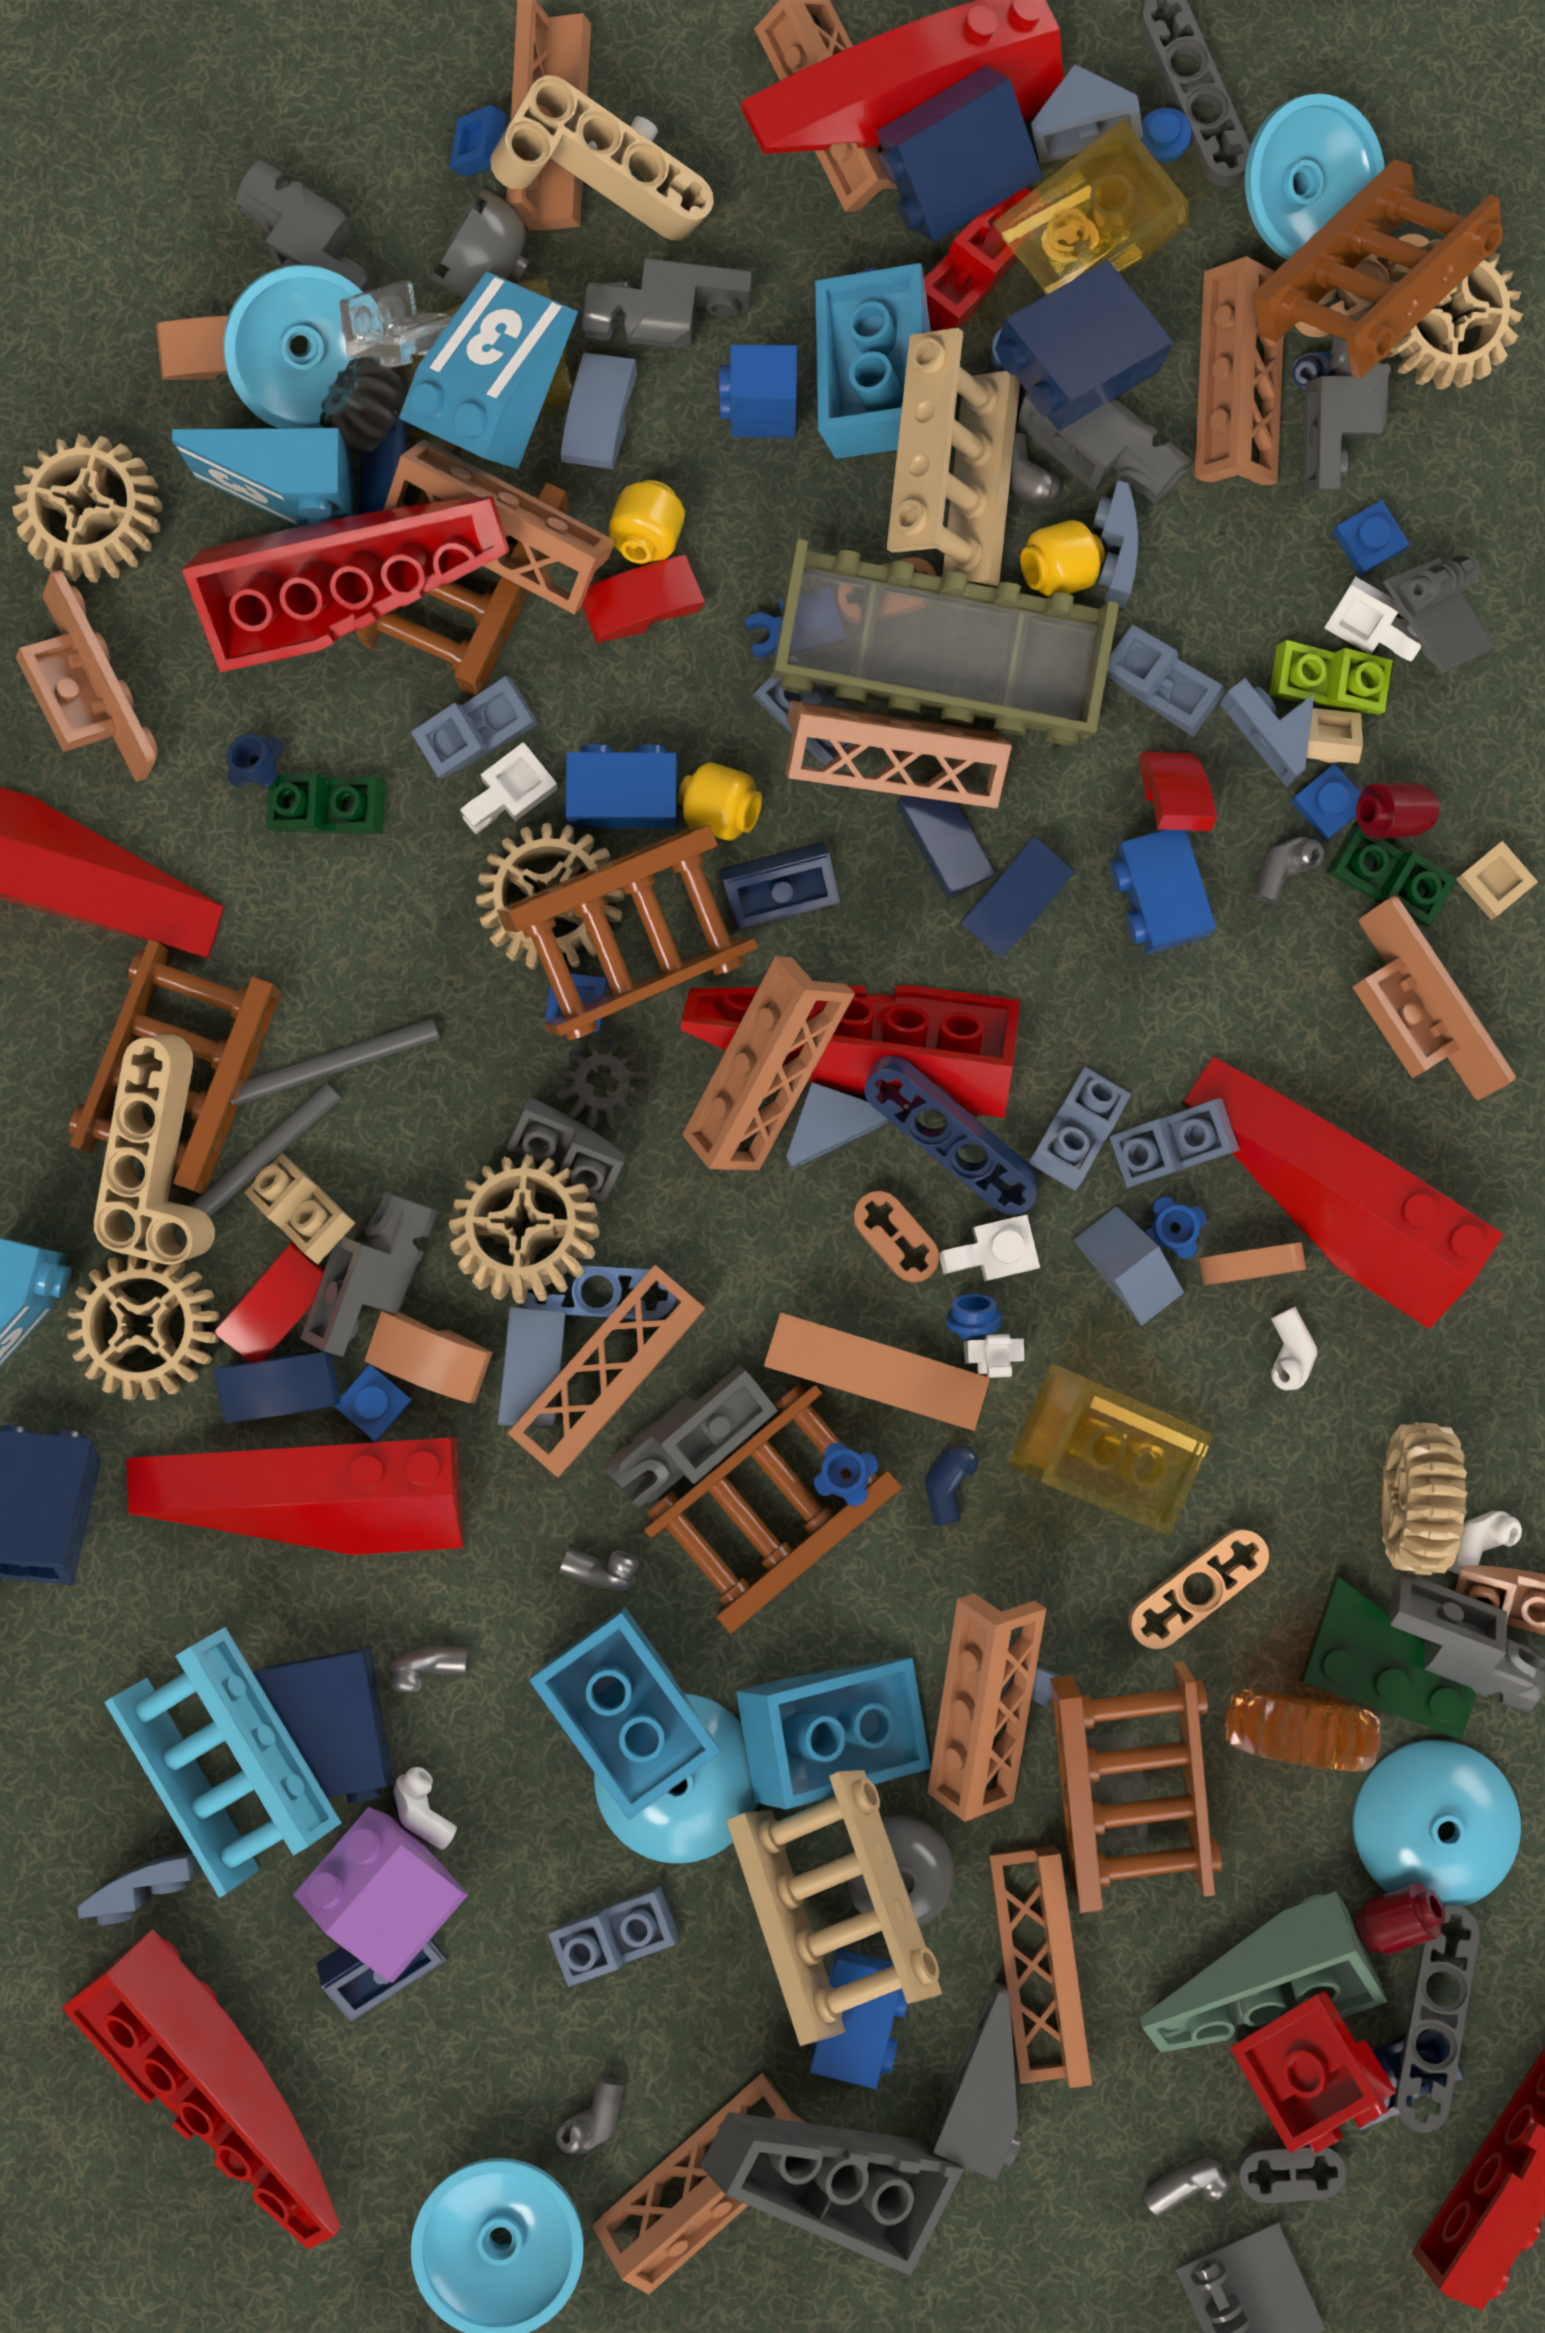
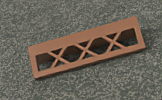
M517 0L511 119L531 86L538 78L546 75L557 76L565 80L587 96L591 23L584 13L548 17L536 0ZM538 105L544 115L554 118L547 108ZM513 148L515 154L521 159L530 161L524 151ZM549 158L536 179L528 187L523 189L507 187L506 200L516 208L529 230L544 231L580 227L583 181Z
M779 0L754 28L780 81L853 46L830 0ZM810 15L817 16L823 30L813 22ZM857 143L832 144L829 150L815 151L845 212H856L862 209L882 189H897L896 184L889 181L880 165L878 154L883 151L881 144L878 147L858 148Z
M1247 256L1204 271L1195 478L1204 482H1215L1239 475L1257 484L1269 486L1278 483L1284 335L1277 342L1261 336L1259 333L1252 293L1275 271ZM1257 335L1264 348L1263 361L1256 348ZM1254 386L1262 400L1261 413L1254 401ZM1252 438L1259 449V464L1251 461Z
M425 439L400 456L384 510L408 507L402 502L409 482L425 490L430 503L493 496L505 537L511 536L521 541L530 561L518 565L506 559L505 555L483 566L574 615L581 609L594 572L609 559L615 540ZM559 561L579 572L571 593L553 583L546 565Z
M790 701L787 723L793 730V736L785 771L787 778L998 809L1012 745L999 732L807 702ZM807 737L830 740L839 753L838 756L821 768L802 765ZM839 742L852 743L853 745L844 751ZM869 746L883 748L891 760L889 765L873 776L860 774L851 759ZM892 750L906 752L897 758L892 752ZM922 754L935 756L944 770L926 783L913 782L904 767ZM944 757L959 760L949 766ZM974 762L992 764L986 792L965 789L956 775ZM846 764L851 772L837 771V769ZM899 772L904 780L892 779L890 777ZM951 779L956 788L941 785Z
M774 957L682 1134L708 1169L760 1170L855 995L847 984L812 981L793 958ZM816 1000L828 1001L823 1012L806 1021ZM804 1044L800 1055L782 1067L787 1054ZM780 1089L775 1101L758 1111L763 1099ZM757 1132L748 1151H736L740 1142Z
M654 1265L507 1434L556 1477H560L706 1308L658 1266ZM656 1281L681 1301L666 1320H642L641 1298ZM635 1306L636 1322L620 1323ZM659 1327L644 1344L643 1328ZM637 1328L638 1352L629 1362L606 1364L604 1340L613 1330ZM598 1348L599 1364L583 1365ZM623 1369L607 1387L606 1370ZM600 1370L601 1395L596 1401L590 1405L569 1406L568 1381L576 1372ZM561 1391L562 1406L547 1407ZM586 1411L571 1428L570 1412ZM563 1413L564 1437L550 1453L525 1433L527 1428L540 1414Z
M975 1593L957 1599L927 1793L964 1822L1014 1803L1046 1608L1036 1601L1001 1612ZM1023 1626L1020 1637L1008 1651L1011 1630ZM1015 1672L1012 1686L1000 1700L1003 1686ZM1007 1721L1005 1733L992 1748L995 1735ZM999 1769L996 1788L985 1792L986 1785Z
M1055 1845L990 1853L989 1859L1005 1979L1010 1996L1011 2024L1019 2082L1022 2084L1065 2078L1069 2088L1092 2085L1061 1854ZM1035 1862L1038 1883L1025 1901L1022 1902L1005 1888L1003 1866ZM1038 1896L1040 1897L1042 1916L1030 1908ZM1007 1899L1019 1907L1011 1919L1009 1918ZM1025 1914L1044 1927L1045 1941L1032 1958H1029L1015 1947L1012 1941L1011 1932ZM1046 1952L1050 1973L1038 1965ZM1015 1956L1026 1964L1018 1977ZM1033 1970L1052 1985L1053 1997L1039 2015L1021 2002L1019 1993L1020 1987ZM1054 2009L1057 2029L1046 2022ZM1022 2013L1034 2021L1026 2033ZM1042 2027L1059 2041L1062 2063L1029 2067L1027 2045Z
M761 2073L591 2225L623 2281L649 2295L748 2206L726 2196L700 2166L704 2159L706 2148L713 2142L728 2112L748 2115V2110L761 2098L765 2097L776 2114L773 2119L806 2123L791 2112L774 2084L765 2074ZM673 2177L686 2178L682 2199L672 2208L659 2207L663 2186ZM629 2216H643L639 2237L624 2250L613 2231Z

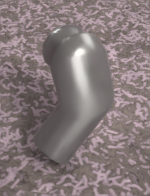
M1015 433L1009 491L1034 504L1053 502L1060 494L1061 483L1056 474L1048 473L1047 470L1028 461L1026 436L1021 433Z
M1297 837L1271 847L1264 857L1252 897L1270 904H1278L1286 878L1309 869H1315L1322 863L1324 859L1322 845L1314 839Z
M569 1547L559 1574L592 1587L622 1591L627 1590L636 1581L634 1573L637 1571L639 1564L634 1555L621 1550L613 1552L609 1562Z
M425 1646L397 1656L389 1670L393 1671L392 1688L399 1692H417L422 1684L421 1674L468 1675L469 1647Z
M606 2077L597 2078L592 2106L569 2118L557 2129L556 2141L562 2151L580 2155L606 2142L614 2135L625 2085L623 2081Z
M1205 2158L1171 2171L1145 2188L1143 2196L1153 2214L1160 2216L1198 2191H1201L1205 2199L1216 2201L1227 2193L1230 2181L1227 2175L1222 2173L1223 2166L1219 2162Z

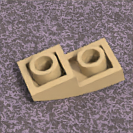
M283 1153L269 1166L265 1167L257 1175L253 1184L244 1192L268 1219L280 1227L299 1249L317 1264L355 1225V1222Z

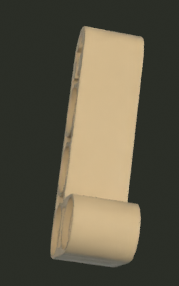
M546 75L535 81L514 113L494 148L490 159L491 169L499 182L511 189H523L536 179L549 158H551L669 240L681 241L689 237L712 210L714 203L713 192L709 184L701 176L557 76ZM538 105L547 108L554 118L544 115ZM584 137L593 140L599 150L590 147ZM513 148L524 151L530 161L521 159L515 154ZM630 169L637 171L645 182L637 180L632 175Z
M174 1034L140 1038L133 1041L125 1051L94 1217V1232L104 1247L115 1252L168 1265H175L206 1253L212 1246L215 1238V1228L205 1212L168 1201L193 1068V1053L190 1046L183 1038ZM145 1103L151 1106L155 1114V1122L152 1128L147 1125L143 1118L142 1109ZM135 1157L143 1163L145 1168L143 1181L139 1180L133 1171ZM125 1211L134 1219V1234L129 1233L124 1226L123 1215ZM176 1224L180 1225L186 1233L187 1244L185 1248L181 1247L175 1239L174 1228Z

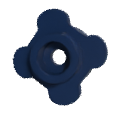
M244 734L236 738L227 751V763L231 768L227 773L228 781L235 787H242L246 783H258L262 787L272 785L278 777L275 767L277 756L283 750L281 741L275 736H268L263 740L256 734ZM259 758L254 765H251L254 759Z

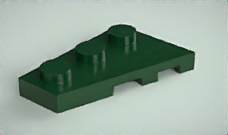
M1335 1575L1299 1681L1462 1740L1477 1695L1474 1690L1424 1670V1643L1414 1635L1390 1626L1389 1615L1339 1576Z

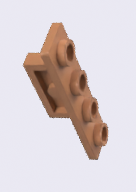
M62 570L52 572L49 575L43 599L62 636L21 647L18 650L16 659L63 752L113 737L135 781L147 779L157 757L155 739L147 727H141L133 711V698L127 684L123 680L116 678L109 664L110 656L106 642L101 634L93 632L85 616L86 607L80 591L76 586L69 585Z
M1392 896L1359 919V923L1386 963V966L1363 979L1352 988L1411 1078L1413 1079L1448 1057L1476 1100H1481L1514 1081L1516 1078L1514 1072L1397 896Z

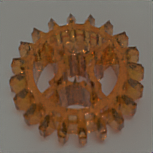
M1242 1690L1232 1695L1230 1708H1227L1225 1726H1227L1226 1741L1237 1750L1245 1751L1247 1754L1259 1755L1262 1758L1275 1759L1281 1762L1338 1771H1366L1375 1765L1376 1754L1380 1751L1382 1736L1379 1734L1380 1719L1368 1710L1343 1705L1342 1703L1270 1691Z

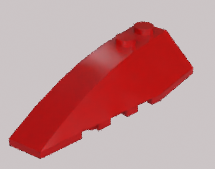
M976 0L897 27L847 48L742 101L740 108L763 154L829 150L832 144L857 143L858 148L878 147L880 141L876 133L877 130L987 65L1010 79L1024 123L1026 124L1034 120L1063 81L1060 28L1046 0Z
M485 496L349 516L205 548L182 569L219 671L224 672L320 651L356 629L360 630L376 622L379 617L398 607H405L422 598L425 593L445 583L449 584L508 553L509 547L493 496Z
M0 787V900L147 942L152 940L165 947L209 959L225 907L35 797Z
M895 985L894 995L866 994L865 986H849L855 995L808 1080L809 1082L847 1093L866 1096L864 1090L871 1065L881 1057H901L911 1063L971 1115L1005 1118L1014 1062L1020 1000L914 985ZM759 987L690 988L681 1019L680 1030L726 1051ZM816 1000L806 1021L823 1012L828 1001ZM804 1044L787 1054L782 1067L800 1055ZM882 1079L881 1088L887 1090L894 1086L900 1090L901 1081L895 1079L888 1083ZM907 1099L905 1100V1104L909 1105L910 1102Z
M1215 1057L1211 1058L1183 1101L1188 1109L1222 1098L1240 1149L1230 1154L1237 1158L1261 1188L1274 1198L1298 1228L1305 1232L1323 1251L1324 1256L1335 1268L1427 1329H1430L1473 1283L1504 1235L1361 1141Z
M458 1437L126 1458L128 1514L349 1555L463 1548Z
M152 1929L125 1950L62 2007L70 2019L143 2101L149 2105L158 2097L178 2117L172 2127L188 2141L194 2134L201 2137L216 2151V2159L213 2164L229 2179L233 2177L239 2181H249L254 2185L256 2189L253 2192V2200L308 2250L335 2236L341 2229L319 2169L290 2109L258 2056L230 2017L217 2003V1997L213 1990L193 1976L180 1961V1955L173 1944L166 1939L160 1938Z
M1545 2047L1412 2252V2255L1441 2292L1450 2298L1483 2311L1490 2298H1497L1506 2288L1510 2278V2267L1520 2251L1529 2249L1538 2238L1541 2230L1540 2220L1545 2214Z

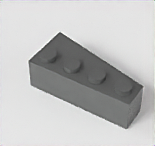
M731 2112L727 2113L700 2165L726 2196L910 2276L964 2171V2168L959 2164L933 2154L931 2143L928 2140Z

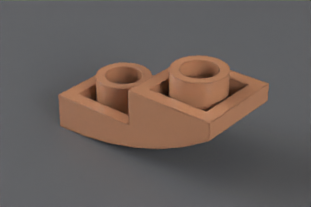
M228 316L190 318L157 323L156 332L162 380H214L218 375H228L223 357V334Z
M382 1310L364 1361L428 1390L467 1403L476 1402L493 1352L451 1330L436 1331L400 1312L395 1314Z
M1461 1565L1455 1592L1507 1611V1625L1545 1635V1574L1495 1566Z

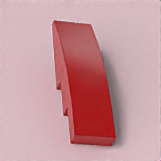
M1025 187L977 216L953 240L948 254L924 278L931 332L952 328L961 329L1047 224L1011 244L1002 235L1052 207Z

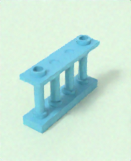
M226 1627L176 1655L184 1673L156 1691L149 1679L145 1678L104 1702L219 1898L261 1870L253 1856L283 1839L291 1853L295 1855L341 1824L340 1819ZM197 1692L213 1722L183 1739L167 1710ZM226 1741L242 1771L212 1788L196 1758ZM255 1790L271 1820L241 1837L227 1814L225 1807Z

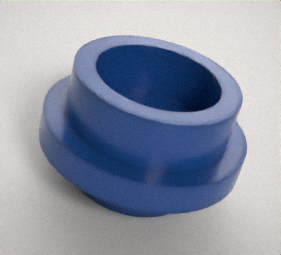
M1159 108L1150 112L1142 120L1144 137L1138 138L1140 149L1148 158L1160 163H1169L1178 159L1188 149L1191 142V124L1188 118L1179 110Z
M966 1294L952 1301V1309L946 1315V1325L962 1339L969 1341L986 1339V1335H990L1001 1327L1002 1315L996 1309V1302L993 1298L982 1294Z

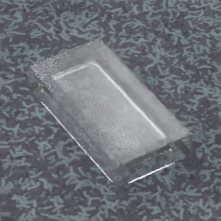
M1138 1730L1086 1734L1087 1748L1094 1747L1096 1753L1141 1747ZM1143 1770L1102 1775L1099 1782L1090 1783L1092 1801L1099 1800L1101 1806L1145 1800ZM1147 1823L1106 1828L1104 1835L1096 1836L1097 1849L1149 1845Z

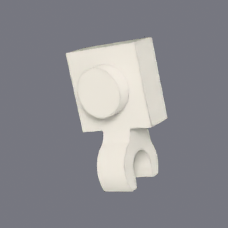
M1356 576L1324 627L1326 630L1368 654H1372L1380 642L1400 657L1412 661L1421 648V641L1408 620L1396 618L1398 612L1393 606L1391 597Z
M522 742L480 774L483 783L488 789L468 802L460 811L464 815L462 817L463 820L477 835L495 821L504 810L516 822L558 789L557 783L525 743Z
M1027 1215L973 1227L971 1229L975 1244L956 1247L939 1253L943 1274L981 1266L984 1282L1040 1268Z
M1010 1334L986 1335L985 1340L964 1341L965 1364L978 1363V1374H987L988 1378L1011 1377V1362L1024 1361V1339H1010Z

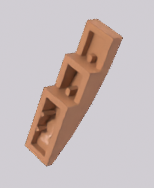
M784 1313L779 1315L764 1367L973 1431H975L990 1378Z

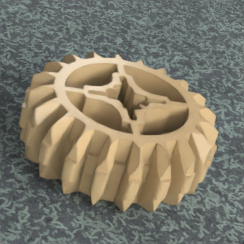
M1435 239L1425 245V250L1431 251L1441 240ZM1493 253L1486 257L1391 349L1386 357L1391 358L1399 353L1403 358L1399 364L1398 373L1406 374L1413 368H1416L1415 384L1424 385L1433 377L1436 389L1443 390L1449 387L1452 381L1456 387L1462 388L1469 385L1473 377L1480 380L1488 376L1492 370L1491 365L1496 366L1506 359L1508 355L1504 347L1514 344L1519 337L1509 326L1520 322L1524 314L1510 308V304L1518 300L1522 292L1507 290L1505 283L1512 278L1514 271L1505 270L1500 274L1497 272L1495 266L1498 264L1500 254ZM1399 264L1394 265L1390 270V275L1394 281H1387L1386 283L1395 286L1412 269ZM1468 286H1469V287L1472 289V291L1475 293L1477 299H1476L1474 296H1472L1471 292L1469 291ZM1444 305H1445V312H1443V309H1440V308L1443 307ZM1452 316H1454V318H1456L1457 320L1452 322ZM1474 326H1482L1479 339L1470 353L1458 355V344L1464 341L1465 330H1469ZM1418 328H1421L1426 333L1429 343L1421 335Z
M78 433L75 447L70 449L64 440L57 439L56 449L58 453L50 457L47 452L38 450L37 456L42 463L38 469L23 466V473L30 481V484L14 486L15 494L20 500L24 501L12 507L13 515L18 521L23 522L17 527V533L24 542H30L28 552L36 560L44 559L43 564L50 572L63 569L64 575L69 580L76 582L84 571L85 576L90 582L98 583L101 574L100 568L104 567L112 578L119 579L120 569L116 563L124 559L129 566L137 568L138 560L132 551L138 547L142 551L152 552V544L144 535V532H160L161 525L152 516L163 511L161 501L158 497L153 496L158 491V485L152 476L146 475L148 468L142 459L137 457L131 459L132 453L128 447L121 443L112 449L110 441L100 435L94 445L91 446L87 437ZM108 475L119 479L125 484L127 492L126 508L118 506L114 499L108 498L109 488L105 484ZM78 476L77 480L71 485L62 486L70 479ZM92 501H94L97 505L95 506V508H90L92 505ZM81 508L85 509L83 511V515H80V513L77 510L80 511ZM49 509L56 510L61 517L67 518L65 529L69 532L67 543L52 536L48 519ZM107 530H114L110 535L96 542L101 533Z
M545 823L541 829L542 839L534 840L531 830L525 827L521 829V836L525 844L518 848L508 837L504 838L502 845L509 856L505 860L493 853L487 857L488 863L493 869L498 871L497 875L480 873L478 878L481 885L493 890L492 892H485L476 896V903L479 907L493 908V910L480 917L482 926L484 928L500 926L490 937L495 947L504 945L512 939L506 952L510 960L515 961L522 955L525 949L528 950L526 965L529 969H536L540 962L532 938H525L523 931H505L497 910L507 906V893L511 882L520 887L521 891L527 896H531L536 893L535 888L540 891L542 889L545 890L575 877L581 867L589 871L608 862L610 854L606 848L599 849L589 855L594 845V838L590 834L581 837L578 843L574 845L575 832L572 826L566 825L561 832L560 839H554L552 825ZM543 857L566 858L564 863L558 862L552 871L545 874H537L527 868L525 870L522 869L528 863ZM622 888L603 895L606 904L602 906L607 921L620 922L622 919L621 910L608 905V903L624 900ZM573 909L553 917L554 920H564L572 925L577 924L579 926L573 932L556 938L562 954H567L568 961L573 968L580 966V959L575 951L579 947L584 946L590 956H597L581 915L575 916Z
M526 1154L522 1160L521 1168L515 1169L511 1159L504 1157L501 1163L503 1172L495 1175L489 1166H483L481 1172L486 1181L481 1186L475 1181L466 1180L465 1188L472 1198L471 1200L455 1199L454 1207L462 1217L449 1220L450 1230L459 1236L450 1243V1246L455 1255L463 1256L458 1266L464 1274L474 1273L472 1282L479 1290L492 1284V1295L494 1298L501 1300L512 1287L514 1300L516 1303L523 1304L527 1298L528 1289H533L537 1299L545 1301L547 1299L546 1285L554 1283L558 1291L565 1292L568 1287L563 1275L567 1271L578 1278L584 1274L582 1266L576 1259H592L594 1257V1248L586 1241L599 1237L600 1231L598 1226L589 1222L598 1215L597 1208L594 1203L585 1202L590 1193H588V1188L584 1183L570 1186L572 1183V1170L566 1168L556 1174L557 1166L554 1160L547 1158L537 1170L533 1156ZM536 1193L548 1195L560 1202L567 1211V1220L555 1219L553 1214L539 1212V1206L535 1200ZM514 1195L508 1208L499 1212H492L499 1203ZM528 1213V1217L534 1227L526 1228L525 1236H522L520 1242L515 1231L523 1229ZM482 1238H493L496 1244L509 1245L513 1266L498 1263L486 1255L483 1249ZM559 1245L551 1255L534 1264L536 1255L541 1249L546 1246Z
M129 1255L126 1268L120 1258L112 1257L108 1259V1269L111 1277H108L100 1270H92L89 1276L97 1288L93 1291L85 1287H78L76 1290V1295L80 1299L87 1301L85 1309L70 1308L68 1311L69 1317L82 1319V1329H72L67 1332L69 1340H84L85 1346L73 1353L74 1360L82 1362L92 1358L94 1361L86 1369L85 1376L89 1380H95L106 1373L102 1383V1390L107 1393H113L122 1384L124 1399H136L142 1387L146 1400H157L160 1394V1383L168 1394L180 1392V1383L176 1374L178 1373L188 1382H194L199 1376L194 1367L189 1364L190 1361L194 1360L201 1364H209L212 1360L209 1353L199 1349L201 1341L205 1343H218L219 1336L215 1333L204 1332V1322L219 1321V1312H202L201 1305L207 1304L214 1299L213 1292L211 1290H202L195 1294L193 1293V1290L201 1283L203 1277L200 1273L193 1271L180 1279L185 1270L184 1261L175 1265H168L165 1268V1264L150 1260L146 1264L145 1259ZM155 1280L170 1290L162 1297L155 1296L150 1302L142 1305L134 1297H129L122 1289L138 1281ZM109 1303H111L109 1308L116 1315L118 1326L115 1334L108 1341L110 1346L107 1347L103 1335V1319ZM180 1304L184 1313L185 1329L183 1339L177 1349L175 1347L177 1343L169 1334L168 1326L170 1319L178 1311L177 1306ZM135 1314L152 1316L154 1323L148 1325L154 1327L153 1332L150 1334L152 1337L135 1335L133 1328L138 1327V1325L134 1324ZM144 1346L152 1354L160 1355L166 1363L150 1371L137 1372L123 1366L118 1361L126 1354H132L135 1350Z
M1415 1422L1413 1425L1401 1424L1390 1438V1445L1386 1449V1462L1383 1466L1381 1524L1383 1526L1382 1541L1386 1545L1385 1553L1394 1569L1419 1575L1445 1573L1448 1568L1452 1567L1456 1561V1555L1461 1549L1460 1539L1465 1533L1463 1524L1464 1516L1467 1514L1465 1508L1466 1495L1468 1493L1465 1486L1467 1472L1463 1465L1465 1455L1460 1449L1461 1442L1450 1427H1441L1435 1423Z

